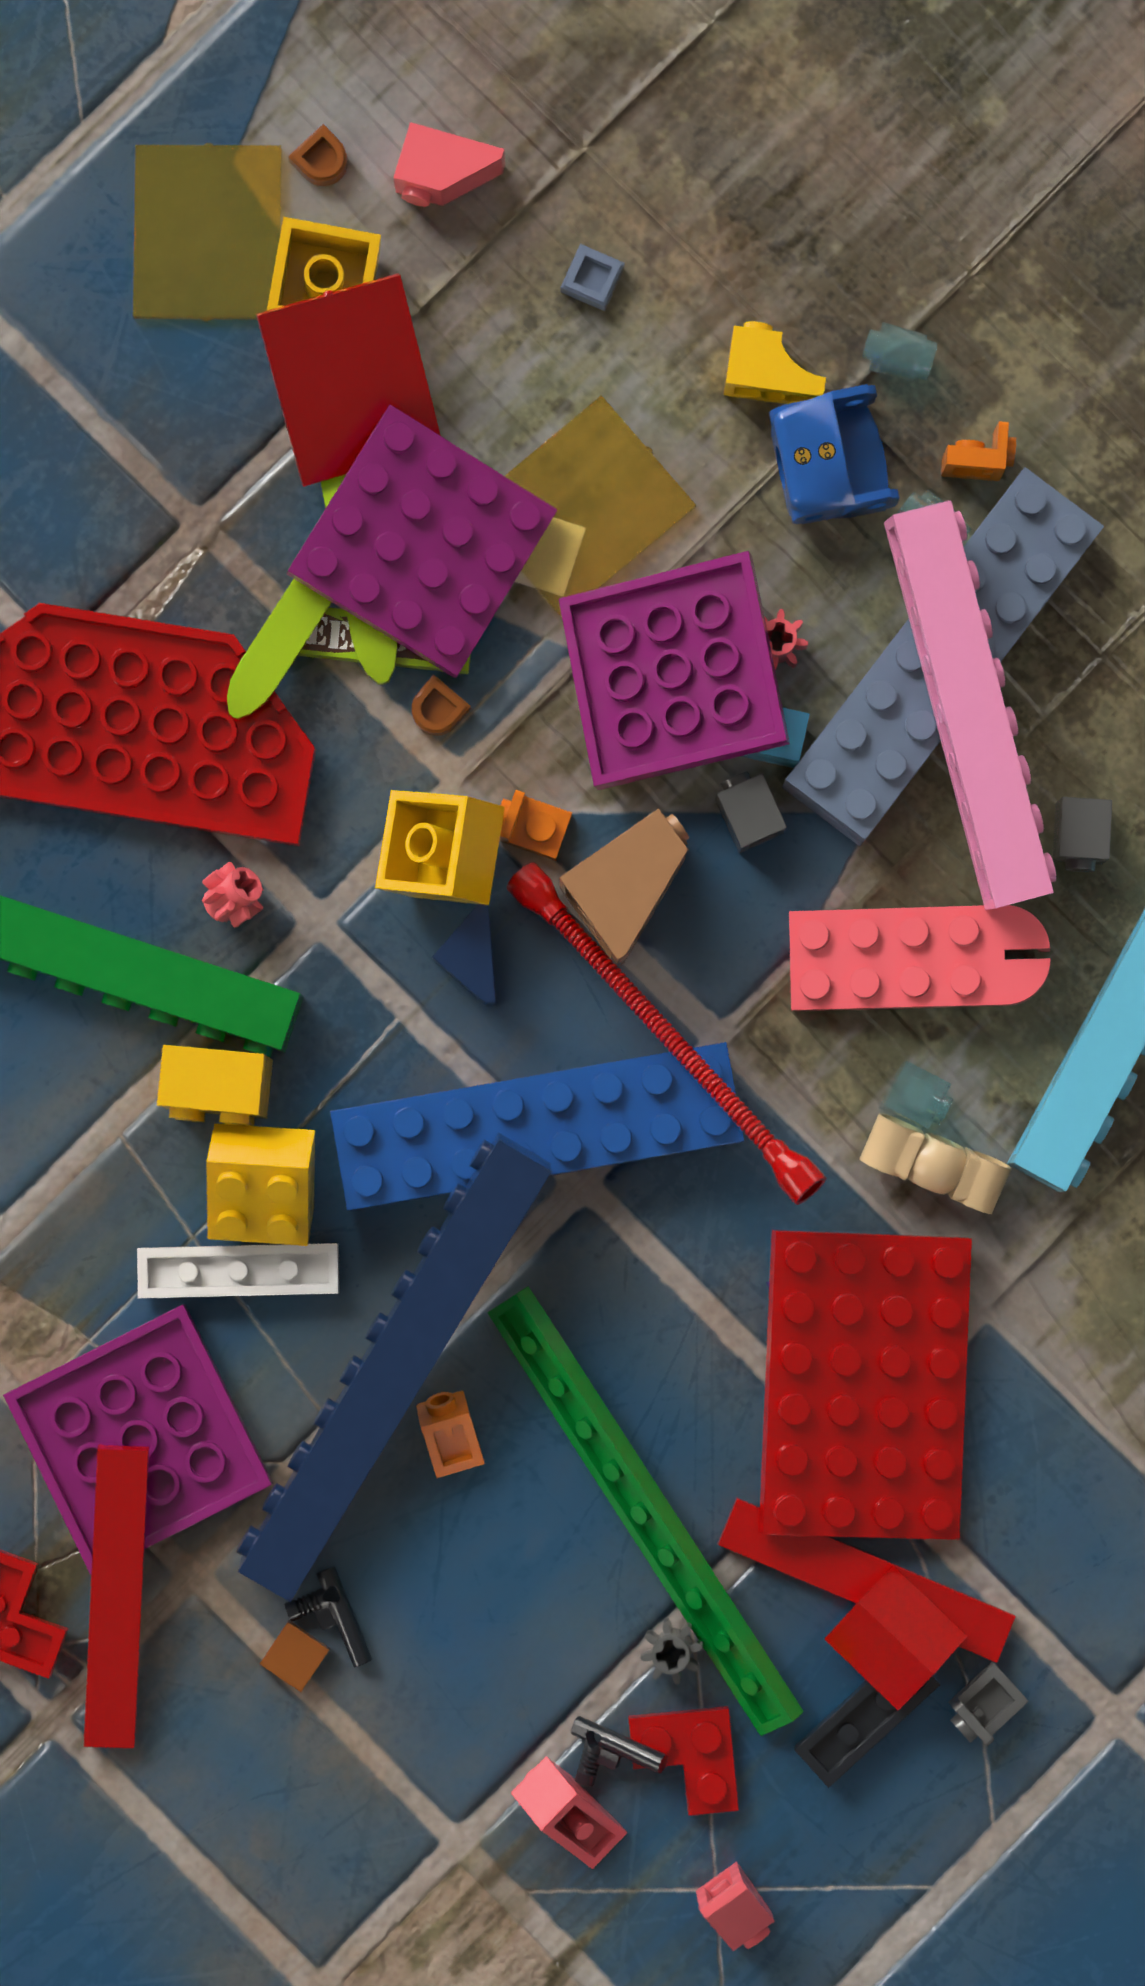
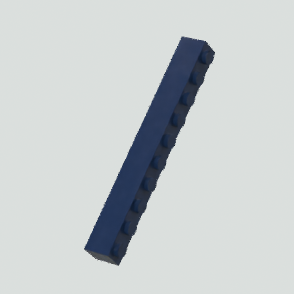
M499 1132L492 1144L484 1140L477 1149L469 1164L470 1167L475 1169V1172L465 1187L458 1183L451 1192L443 1207V1210L449 1212V1215L442 1227L438 1230L432 1226L425 1235L417 1250V1253L422 1255L423 1258L416 1270L412 1273L406 1269L399 1278L391 1293V1296L396 1298L397 1301L390 1313L386 1316L380 1312L373 1321L365 1336V1339L370 1341L371 1344L364 1356L360 1359L354 1355L347 1364L339 1379V1382L343 1383L345 1387L335 1402L327 1398L313 1422L315 1426L319 1427V1430L312 1442L308 1444L303 1440L301 1441L287 1467L292 1469L293 1473L286 1485L283 1487L278 1483L275 1484L262 1506V1510L268 1514L260 1528L257 1529L250 1526L237 1547L236 1552L242 1555L238 1572L289 1602L293 1599L552 1172L551 1163Z

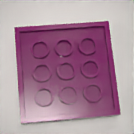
M389 405L286 574L456 678L558 509L392 405Z
M749 551L559 598L593 785L597 790L790 744L753 558Z
M185 1304L3 1395L90 1575L92 1574L98 1445L149 1447L144 1549L274 1484Z

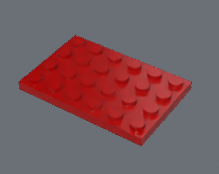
M772 1230L759 1533L762 1535L960 1540L972 1238Z

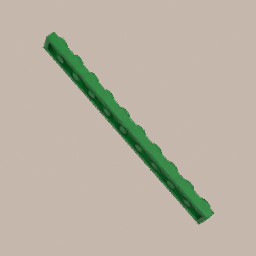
M529 1286L487 1312L686 1622L692 1624L691 1629L697 1639L703 1641V1648L759 1735L763 1736L793 1722L804 1712Z

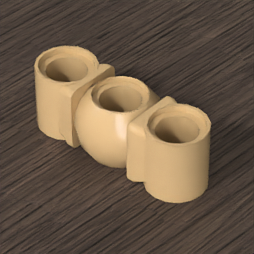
M879 1113L860 1156V1160L863 1163L881 1172L903 1180L907 1178L912 1183L934 1193L943 1195L947 1193L952 1200L987 1214H992L1012 1167L994 1157L974 1151L968 1147L964 1149L959 1144L933 1133L924 1134L921 1128L884 1113Z

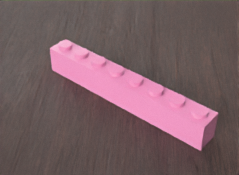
M951 500L894 514L884 522L984 908L985 910L995 909L1052 894L1054 892L1051 882L1056 881V870L1051 855L1048 852L1043 853L1039 834L1043 833L1044 830L1042 816L1038 806L1030 804L1026 785L1031 783L1030 770L1023 755L1018 756L1013 736L1018 735L1017 720L1013 709L1010 706L1005 707L1000 688L1005 686V675L1000 660L992 658L988 643V639L992 638L991 621L987 611L979 609L975 590L980 588L978 571L973 560L967 561L962 541L967 540L964 518L960 511L954 512Z

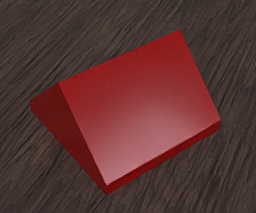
M892 1566L824 1640L886 1700L899 1710L935 1674L967 1638V1635L897 1568Z

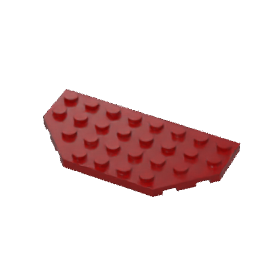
M38 603L25 612L23 618L0 633V797L300 846L316 749L275 691L252 714L240 719H235L229 714L227 694L230 680L246 653L234 634L45 603Z

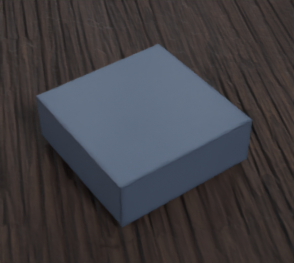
M580 244L560 287L561 293L605 311L625 268V263Z

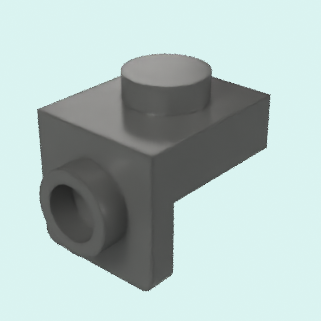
M991 1662L948 1702L957 1712L950 1721L970 1743L979 1737L989 1746L995 1740L992 1735L1029 1701L1004 1673Z

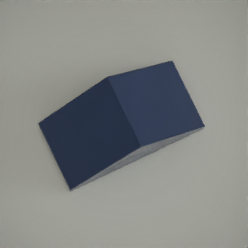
M477 904L432 956V959L485 1006H497L489 905Z

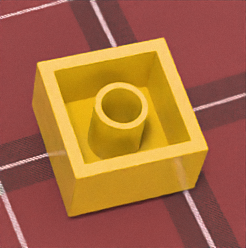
M283 216L267 311L323 295L328 290L334 292L375 280L381 251V235Z
M391 790L375 888L414 898L489 905L505 807L469 796Z
M163 1045L157 1106L168 1109L169 1118H175V1120L205 1122V1113L220 1114L219 1122L224 1124L254 1126L255 1118L267 1119L273 1060L265 1054Z
M214 1123L206 1161L208 1239L308 1246L314 1212L315 1130Z

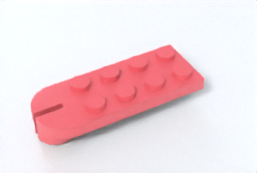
M984 905L789 911L792 1011L1010 1006L1025 1002L1033 997L1044 985L1050 970V958L1005 960V951L1008 950L1050 952L1049 938L1042 923L1032 913L1017 906L1006 905L985 910Z

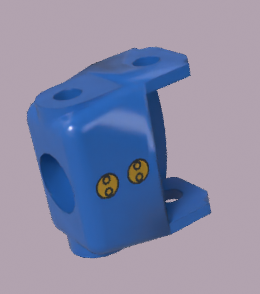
M865 384L831 391L813 399L777 407L769 412L773 447L787 511L792 518L793 524H806L835 518H852L886 511V509L895 507L900 499L898 489L890 490L888 488L887 466L881 438L872 414L867 407L873 404L877 397L874 385L868 386Z

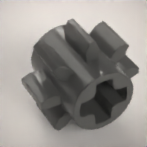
M665 1618L663 1632L659 1635L654 1631L647 1630L644 1637L654 1647L644 1651L640 1658L641 1661H653L656 1666L653 1679H658L662 1673L672 1674L675 1684H679L682 1676L681 1671L685 1667L693 1672L699 1670V1663L690 1656L691 1653L702 1650L704 1643L703 1641H691L688 1635L691 1630V1623L685 1624L681 1630L672 1628L670 1619ZM667 1640H673L675 1648H684L677 1662H672L669 1654L660 1653L664 1649Z

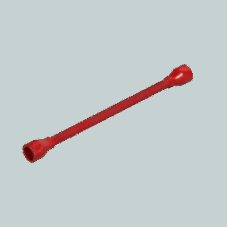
M529 863L518 870L506 886L510 894L522 907L541 915L549 925H554L557 930H560V933L564 935L565 939H568V942L576 948V951L586 961H589V965L593 966L597 974L601 975V978L609 984L615 993H618V996L622 998L623 1002H626V1005L634 1011V1014L639 1016L640 1020H643V1024L647 1025L648 1029H651L656 1038H660V1042L664 1043V1046L668 1048L669 1052H672L677 1061H681V1065L685 1066L689 1074L694 1075L693 1078L698 1080L702 1088L706 1089V1092L711 1094L712 1098H715V1102L719 1103L724 1112H728V1116L732 1117L736 1125L741 1126V1130L745 1131L750 1140H754V1144L758 1145L759 1150H762L763 1158L771 1165L779 1187L796 1205L802 1204L813 1196L827 1178L809 1158L791 1150L782 1140L774 1139L775 1136L770 1134V1130L766 1129V1126L760 1120H757V1116L753 1115V1112L747 1106H744V1102L740 1101L735 1092H731L732 1089L727 1087L726 1083H723V1079L719 1078V1075L714 1073L713 1069H710V1065L706 1064V1061L700 1055H697V1051L693 1050L692 1046H689V1043L685 1041L684 1037L680 1036L679 1032H676V1029L672 1027L671 1023H668L663 1014H659V1010L655 1009L651 1001L647 1000V997L641 991H638V987L634 986L633 982H630L626 974L622 973V970L616 964H613V960L609 959V956L605 955L601 947L597 946V943L589 937L583 928H580L575 919H572V916L567 912V907L559 899L553 881L537 863Z

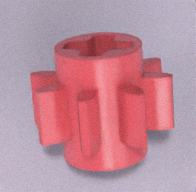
M784 609L779 610L776 619L768 621L765 617L769 639L773 631H778L782 633V641L788 642L783 644L781 651L772 650V642L769 641L775 671L778 663L784 661L790 667L795 668L798 661L792 653L793 650H805L808 646V641L797 638V632L802 627L803 621L797 620L791 624L784 619Z
M228 862L202 881L204 886L209 889L204 894L202 902L208 914L216 921H230L232 926L237 928L263 909L261 903L257 901L263 891L262 884L258 876L248 868L239 867L235 869L233 863Z

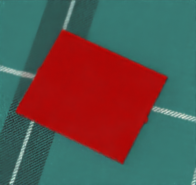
M399 273L334 292L328 290L323 295L256 314L303 487L346 475L389 405H392L441 436Z

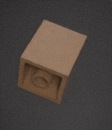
M659 808L559 877L560 890L606 955L609 956V959H612L613 964H616L618 967L625 963L685 861L687 854L686 840L689 839V836L684 827L673 814L665 818Z

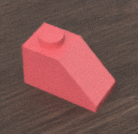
M410 122L393 177L396 193L402 194L403 200L416 206L428 207L430 203L443 206L503 174L505 152L503 148Z
M547 1756L535 1768L530 1770L524 1780L511 1792L543 1833L591 1869L628 1833L569 1773Z
M737 1861L696 1890L700 1912L732 1951L741 1945H744L746 1949H750L770 1934L771 1930L768 1926L775 1922L772 1911Z

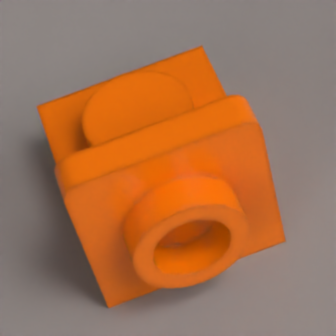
M998 422L993 432L992 448H985V443L977 440H959L955 445H948L942 457L941 477L1000 481L1006 467H1013L1015 460L1016 437H1008L1009 422Z
M515 790L512 801L503 798L500 806H504L505 809L500 842L556 861L572 817V812L529 798L524 792Z
M464 1391L437 1393L429 1397L425 1402L416 1405L420 1427L436 1478L485 1464Z

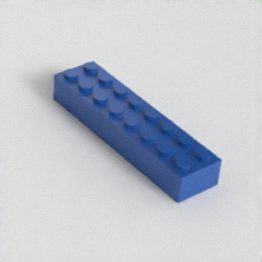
M727 1042L693 1048V1050L697 1051V1055H700L706 1061V1064L710 1065V1069H713L714 1073H717L719 1078L723 1079V1083H726L727 1087L732 1089L731 1092H735ZM672 1052L330 1111L347 1211L451 1194L458 1183L466 1187L475 1172V1169L469 1166L474 1154L484 1140L492 1144L498 1132L551 1163L552 1172L549 1176L738 1144L744 1141L741 1126H737L732 1117L728 1116V1112H724L719 1103L715 1102V1098H712L711 1094H708L706 1089H703L702 1085L698 1083V1080L693 1078L694 1075H690L685 1066L681 1065V1061H677Z

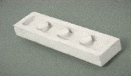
M339 1243L308 1244V1246L246 1245L137 1248L138 1298L340 1293Z

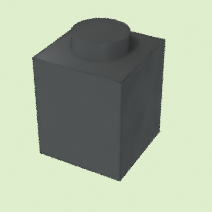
M747 771L721 783L723 791L717 793L715 801L739 853L784 834L787 826L763 773L751 778Z
M1062 797L1056 802L1053 862H1065V870L1094 872L1095 865H1102L1109 860L1112 800Z

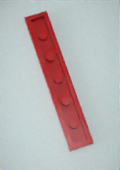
M98 1445L84 1747H135L149 1447Z
M736 1497L717 1543L719 1546L856 1604L894 1566L967 1635V1638L959 1645L960 1648L993 1662H998L1016 1618L1014 1614L832 1537L762 1535L759 1533L760 1507Z

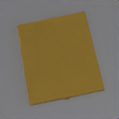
M205 143L204 145H135L134 319H202L208 322L211 319H257V313L267 311L281 233V145H213L212 143Z
M602 395L505 475L511 481L558 509L521 572L561 619L559 598L600 588L696 508V504L654 457L653 450L641 442Z

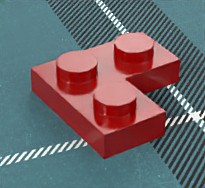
M0 1549V1661L49 1679L54 1671L69 1628L22 1611L39 1563Z
M728 1706L628 1716L631 1739L667 1754L668 1762L666 1766L683 1765L688 1816L739 1811ZM633 1762V1769L645 1768Z

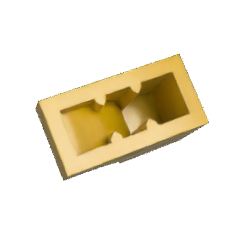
M757 321L745 322L744 326L734 325L724 388L725 396L790 404L823 395L826 377L812 374L798 366L783 347L781 342L783 332L773 331L771 325Z

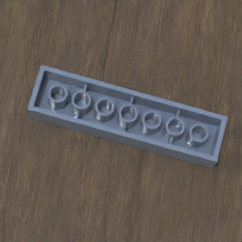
M1026 467L1023 468L964 546L967 561L973 560L979 575L980 588L975 590L979 609L987 611L992 625V638L988 639L992 658H998L1000 662L1104 527ZM909 619L791 771L782 786L789 794L858 846L863 844L941 741Z

